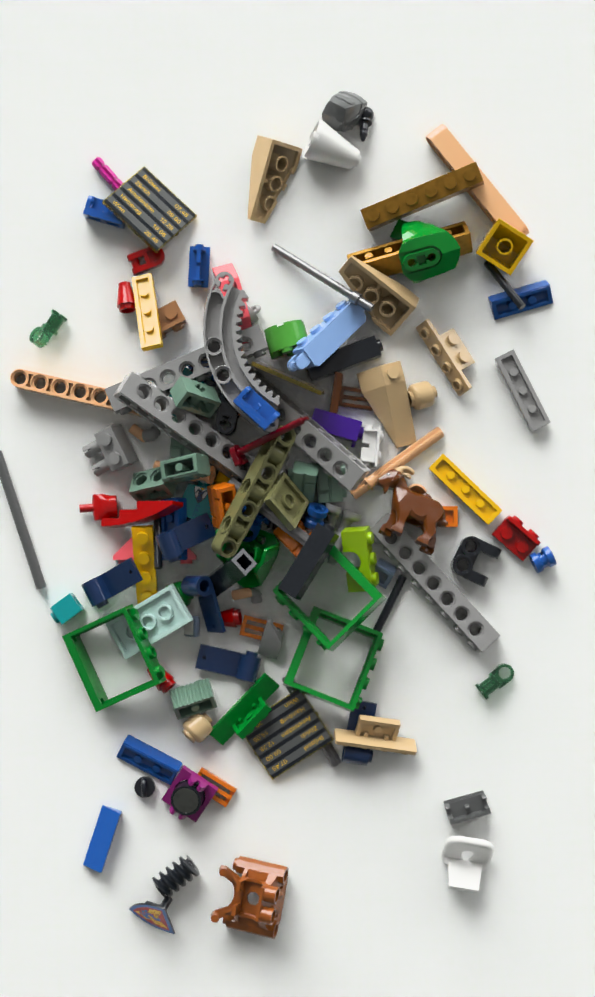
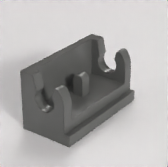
M481 790L443 801L450 824L491 814L484 791Z

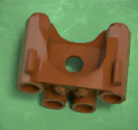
M244 856L234 859L233 870L236 873L229 867L221 865L219 874L232 882L234 898L228 906L213 911L211 913V921L217 923L223 917V924H226L227 928L275 939L282 915L289 868ZM251 892H255L259 896V901L256 905H252L248 901V895Z

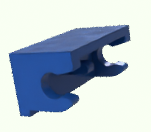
M88 196L83 211L85 218L125 229L126 224L104 204L105 200Z
M247 386L233 400V403L264 432L281 415L250 386Z

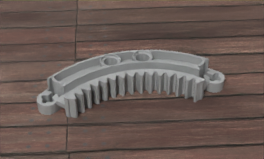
M222 271L217 274L211 286L205 306L203 339L207 361L216 384L229 404L250 424L261 429L233 403V400L247 386H250L277 410L280 406V396L277 395L273 398L272 390L266 393L267 386L260 387L261 380L254 381L256 374H250L252 368L251 366H246L248 360L243 359L245 352L240 351L243 349V344L239 343L242 341V337L239 335L242 333L239 325H242L240 317L244 316L242 309H246L244 302H248L249 297L244 290L233 287L234 278L231 273ZM229 277L228 281L230 284H225L222 289L223 292H226L224 297L220 291L214 290L215 286L218 289L221 287L220 278ZM218 343L220 345L219 351L215 353L210 352V344ZM219 372H228V379L220 381L217 378ZM278 418L274 422L275 426H270L265 432L271 433L278 428Z

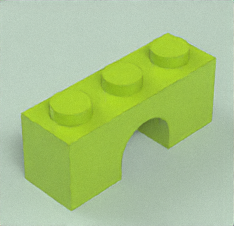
M370 526L346 527L341 531L343 552H353L358 555L361 564L356 568L376 587L379 584V574L375 572L377 557L372 548L374 534L370 532ZM346 572L348 593L366 592Z

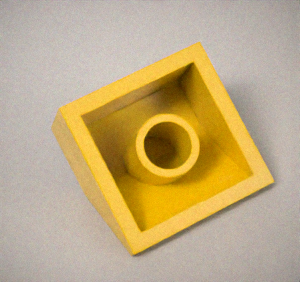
M499 218L478 246L476 254L511 276L534 240Z

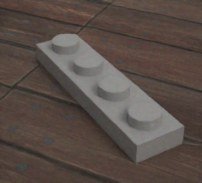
M514 349L495 358L494 360L530 431L533 432L551 423Z

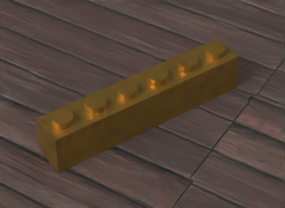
M473 162L363 208L360 211L367 229L373 231L484 185V181L477 163Z
M465 221L441 227V229L449 232L461 248L460 256L473 252L471 233ZM403 239L347 254V260L352 255L386 276L403 273L398 255ZM430 253L426 258H431L433 253ZM414 259L408 260V265L411 266L414 264Z

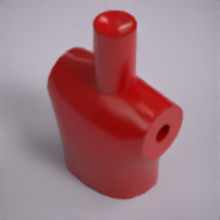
M94 494L92 496V504L79 505L80 513L93 512L94 521H101L102 518L118 517L117 496Z

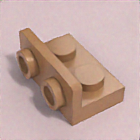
M176 300L158 309L162 340L172 330L173 332H178L185 327L184 324L187 321Z

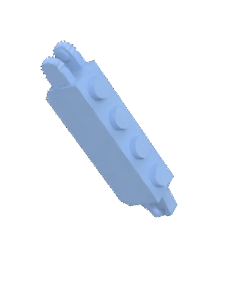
M346 300L339 302L335 306L336 310L325 315L322 318L323 322L310 329V334L296 343L297 347L292 351L294 356L287 362L289 371L295 372L296 370L320 366L366 322V315L364 313L366 309L349 301L346 302Z

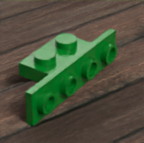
M264 673L213 726V730L209 735L221 745H224L235 732L243 740L253 732L254 727L261 720L268 716L272 709L266 700L280 685Z

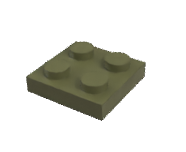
M285 472L278 474L264 500L265 504L289 531L296 529L309 504L308 499Z

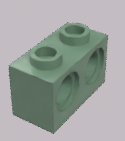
M157 467L133 473L129 493L136 501H158L175 497L177 484L163 482L161 468Z

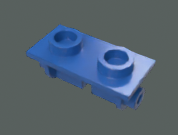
M202 244L190 246L188 287L208 288L210 247H204Z

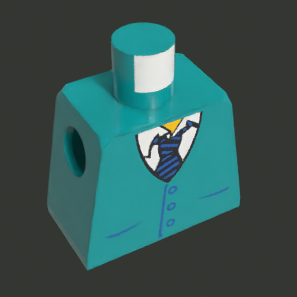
M198 480L197 485L188 483L182 498L187 499L188 518L193 519L207 512L212 522L213 516L211 515L207 486L210 484H207L206 481Z

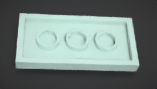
M174 584L167 586L134 606L139 612V620L142 626L148 632V640L151 645L194 620ZM124 615L106 623L125 660L140 652Z

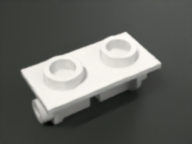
M365 425L361 443L369 444V447H361L359 460L366 466H369V463H371V467H377V464L381 462L379 444L383 441V431H381V425L376 426L375 429H373V425Z

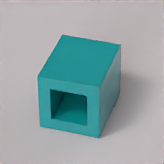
M69 593L50 607L52 611L50 615L56 623L60 622L63 625L82 612L84 607L73 593Z

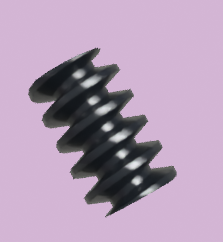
M186 855V860L181 856L179 857L181 864L173 861V870L167 866L166 875L160 871L161 879L158 880L156 877H152L157 890L164 898H166V895L171 897L173 895L172 890L178 892L180 890L179 885L182 887L186 886V880L191 882L193 880L192 874L196 877L200 875L197 866L188 855Z

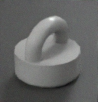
M247 305L252 325L259 320L256 314L261 310L260 305H254L251 308Z

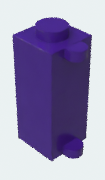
M318 408L314 409L312 419L330 435L351 441L352 448H355L357 438L362 439L364 427H361L362 421Z

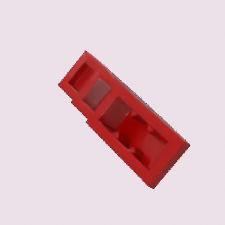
M137 501V509L119 510V518H102L101 526L119 528L149 523L182 508L184 502Z

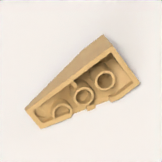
M257 135L251 161L248 204L249 220L266 223L277 204L276 199L281 190H285L289 176L291 174L294 175L298 167L302 148Z
M352 255L339 270V273L352 291L359 292L363 295L364 299L375 305L374 309L369 312L372 316L371 319L390 336L400 327L418 304L419 297L405 286Z
M401 362L388 363L357 373L361 394L370 404L375 416L377 415L395 447L399 448L415 443V430Z

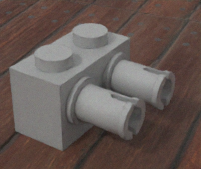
M121 424L111 425L94 434L96 440L82 448L83 452L88 450V452L84 453L87 458H91L102 451L105 459L91 466L92 470L98 469L93 472L96 476H100L110 469L112 472L122 470L139 461Z

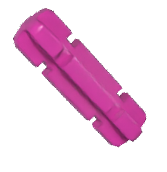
M100 157L93 160V167L112 186L115 192L124 185Z

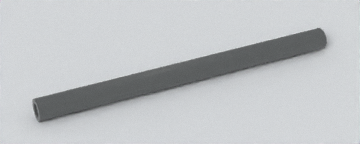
M1 450L0 480L36 589L38 590L47 586Z

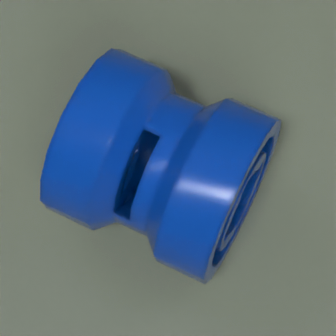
M310 503L307 508L308 515L304 517L303 525L313 530L317 523L322 526L324 525L323 519L327 517L328 508L320 503Z
M548 546L542 548L540 553L534 552L529 555L531 564L537 573L544 571V568L548 566L552 567L557 564Z

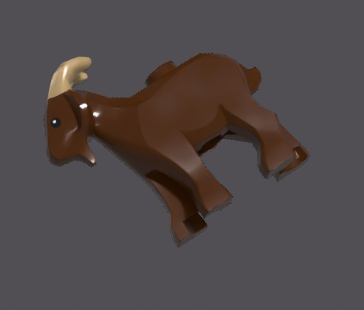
M408 466L394 468L377 480V485L383 488L384 494H386L388 489L393 490L390 517L387 523L381 526L378 533L390 537L393 531L396 535L401 536L406 522L418 526L422 529L423 534L416 538L415 543L421 545L419 551L432 555L436 543V528L445 527L448 524L445 520L444 509L429 494H419L410 490L404 477L411 479L410 474L414 475L415 473L412 468Z

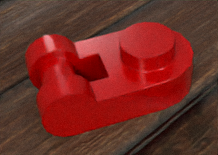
M147 247L127 255L128 262H131L133 266V275L137 276L161 266L165 261L163 249L160 248L155 252L151 247ZM144 257L146 263L140 265L139 259Z

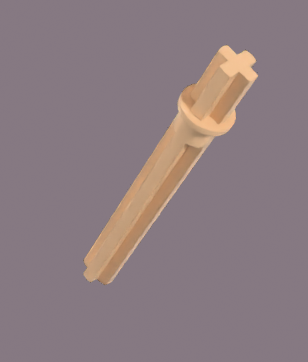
M439 427L434 428L372 474L365 477L357 489L350 491L351 495L356 500L370 489L374 490L373 487L377 485L378 478L394 468L404 466L443 438L444 433Z

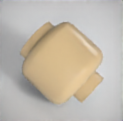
M421 381L408 387L410 407H413L415 410H421L433 406L437 397L435 386H431L428 381Z
M205 712L202 715L200 713L192 715L183 723L184 730L182 733L192 743L195 741L201 743L212 732L213 727L210 723L213 720Z

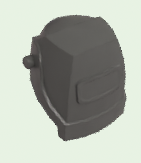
M339 91L326 104L322 112V119L335 131L346 132L352 130L360 120L368 102L355 93Z

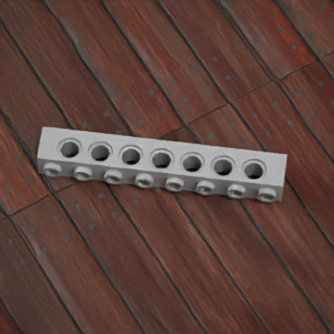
M259 324L242 330V333L239 334L242 337V341L239 343L248 342L251 344L250 350L245 352L243 359L252 356L259 358L266 354V350H269ZM212 343L209 346V351L212 353L218 352L220 349L218 343ZM202 347L145 371L141 375L145 378V381L153 382L162 390L163 394L169 396L171 388L180 376L202 382L209 378L208 375L212 374L210 367L204 368L201 365L202 360L207 358L205 348ZM191 366L194 371L192 375L185 376L182 374L183 368ZM172 374L174 381L171 384H165L163 382L165 375ZM120 382L105 388L114 412L124 415L131 412L132 409L113 397L121 384ZM138 390L139 397L144 399L143 392Z
M251 366L252 371L250 374H256L254 381L260 379V387L266 385V393L272 390L273 398L277 395L280 396V406L276 411L280 413L283 410L286 416L284 420L280 416L278 417L279 425L284 426L300 417L308 416L309 420L300 426V433L295 431L296 439L293 445L299 450L303 449L312 462L320 464L325 474L339 481L338 485L341 488L349 491L357 489L371 470ZM312 436L316 439L315 447L310 444ZM326 450L331 452L332 457L330 460L325 457ZM342 463L347 467L346 474L342 473L340 469Z
M132 371L124 377L113 397L193 453L208 455L209 464L228 478H235L240 483L243 482L255 459L254 456L245 453L248 462L244 464V470L239 466L235 467L229 451L235 444L229 441L225 434L218 433L212 429L211 424L198 419L195 413L176 407L172 397L163 394L158 386L149 384L141 374ZM138 390L143 392L144 399L139 397ZM155 402L160 404L161 411L156 409ZM172 414L177 417V423L173 421ZM189 426L194 429V435L190 433ZM206 438L210 440L211 447L206 444ZM223 450L227 452V458L223 456Z
M387 513L370 528V532L374 534V542L377 545L381 543L385 547L384 553L391 560L395 558L400 563L397 567L405 575L409 573L412 576L413 580L411 582L418 590L422 588L427 593L426 599L432 605L437 604L441 608L439 613L447 621L451 619L455 623L453 628L460 636L465 634L469 639L468 645L474 651L478 649L483 652L501 635L426 553L419 551L420 547L404 529L401 536L396 535L395 543L389 544L386 542L385 536L378 532L390 517V514ZM403 547L410 550V556L407 559H402L399 555V551ZM417 562L424 565V571L419 575L413 570V566ZM430 578H435L438 581V586L434 590L429 589L427 586ZM445 593H449L452 596V601L448 605H444L441 601V597ZM460 608H463L466 612L463 620H458L455 616L456 611ZM472 624H478L480 627L477 635H472L469 631Z

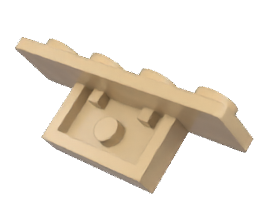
M426 319L416 327V330L451 383L452 388L458 396H461L472 388L462 370L474 364L475 361L454 328L439 335L431 321Z
M359 715L355 731L339 728L334 730L335 744L395 752L404 755H416L417 753L414 739L397 737L401 726L400 720Z

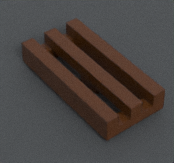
M335 372L329 412L335 414L338 413L343 380L341 372Z
M341 387L339 407L373 411L371 406L343 402V399L361 402L368 401L364 397L344 395V391L361 393L360 388Z

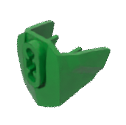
M420 221L403 223V242L398 255L402 272L408 279L413 281V283H420L456 268L461 248L449 232L430 223ZM430 253H433L431 258H426ZM414 259V264L409 266L408 260Z
M260 529L255 540L251 542L242 541L237 550L239 552L244 548L257 563L245 577L237 582L244 588L262 586L279 553L280 543L277 537ZM249 530L246 537L252 536L253 532ZM226 543L223 545L222 551L225 550L227 546ZM216 554V557L222 563L229 559Z

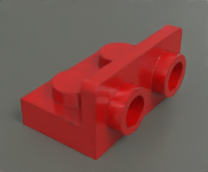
M509 515L491 535L517 558L524 561L541 542L538 540L539 536L533 530L529 529L527 531L522 526L524 523L515 515L511 517Z

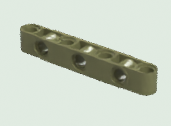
M294 430L285 433L283 439L279 436L260 447L212 541L211 547L214 553L225 558H231L236 554L286 461L287 455L296 439ZM265 468V474L262 476V470ZM246 505V510L242 514V508ZM226 543L227 546L225 550L222 551V547Z

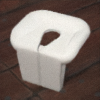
M452 836L445 841L441 857L444 864L448 865V889L478 893L481 871L489 866L494 853V846L490 842L464 836ZM471 851L474 853L468 860H463L462 852Z

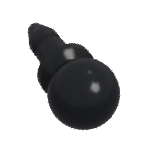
M365 106L363 114L358 121L360 126L359 135L362 142L365 141L368 135V127L372 125L374 117L373 110Z

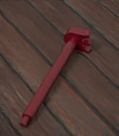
M308 416L300 417L243 447L239 445L231 447L229 451L235 467H240L248 462L245 453L303 425L305 421L309 420Z

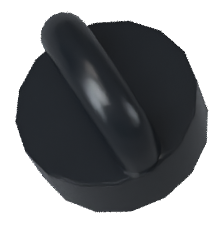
M143 776L136 781L134 789L138 796L147 798L154 793L156 785L152 778Z

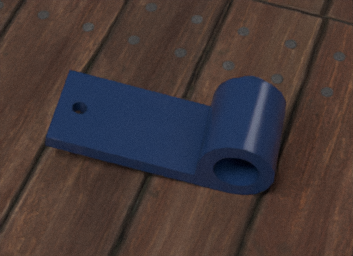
M206 512L155 536L164 560H169L172 563L182 558L181 554L184 553V550L214 537L215 530Z
M131 557L81 586L92 607L97 606L99 609L109 604L108 599L142 581L143 578Z
M194 575L183 578L181 590L186 596L198 597L207 632H226L211 579L208 576Z
M200 644L195 668L255 683L262 658L258 657L259 653L247 650L246 654Z
M362 701L359 709H354L352 713L350 712L347 730L355 731L359 715L375 717L377 703ZM343 746L342 762L367 766L368 762H372L373 750Z

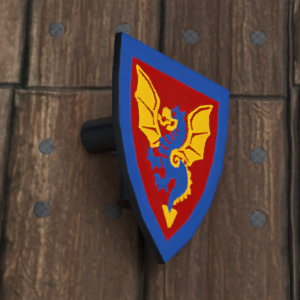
M166 895L161 904L146 901L145 903L134 904L129 908L131 912L146 923L165 932L175 934L166 911L173 901L171 897Z

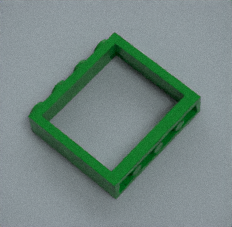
M335 545L329 554L373 600L332 641L287 593L278 588L280 583L272 590L277 595L275 597L277 602L282 606L286 605L290 609L288 613L296 621L300 620L304 624L302 628L310 636L314 634L318 639L316 643L324 651L328 649L332 652L386 599Z
M133 604L62 636L96 712L167 680L165 670L157 660V652L151 646L148 640V632L142 626L139 620V612L133 607ZM124 615L153 679L108 699L80 635Z
M313 606L309 616L315 624L318 618L343 628L351 622V620ZM361 624L353 631L371 638L373 641L349 704L293 682L311 637L305 630L283 685L352 713L354 709H359L363 699L359 696L362 689L366 690L370 678L367 675L369 670L373 671L377 659L374 657L376 651H381L384 640L381 639L383 633Z

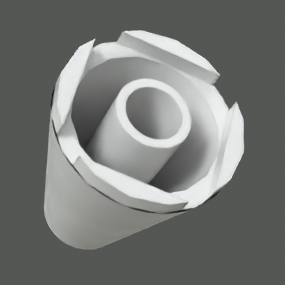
M322 120L318 121L309 136L308 144L304 147L302 157L351 169L353 166L357 167L361 159L359 150Z

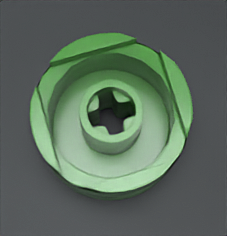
M302 320L283 322L284 325L278 327L274 325L264 330L272 360L283 357V354H287L288 357L294 356L292 351L297 347L296 343L303 337H307L306 328Z

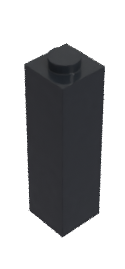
M374 335L337 349L320 366L307 369L312 383L332 376L335 372H342L380 358L382 355L381 351H384L380 339L376 340Z
M317 523L280 583L279 589L297 600L302 599L339 538V535L334 533L336 530L334 527L327 523L324 526Z
M244 548L207 575L213 583L216 597L245 577L257 565Z

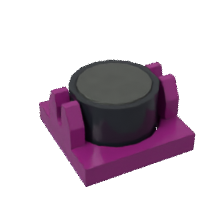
M184 765L161 800L170 805V814L179 813V820H183L187 816L194 822H197L217 792L218 787Z

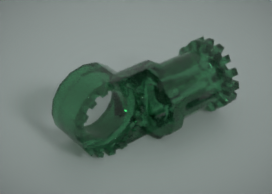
M52 309V314L47 322L43 323L41 327L33 329L30 334V342L38 348L45 347L44 345H47V342L49 343L52 335L57 336V331L63 322L68 320L54 309Z
M501 663L489 674L487 679L480 684L477 683L475 686L487 700L492 692L497 688L501 689L513 679L514 670L509 664ZM502 667L509 668V677L501 678L499 670Z

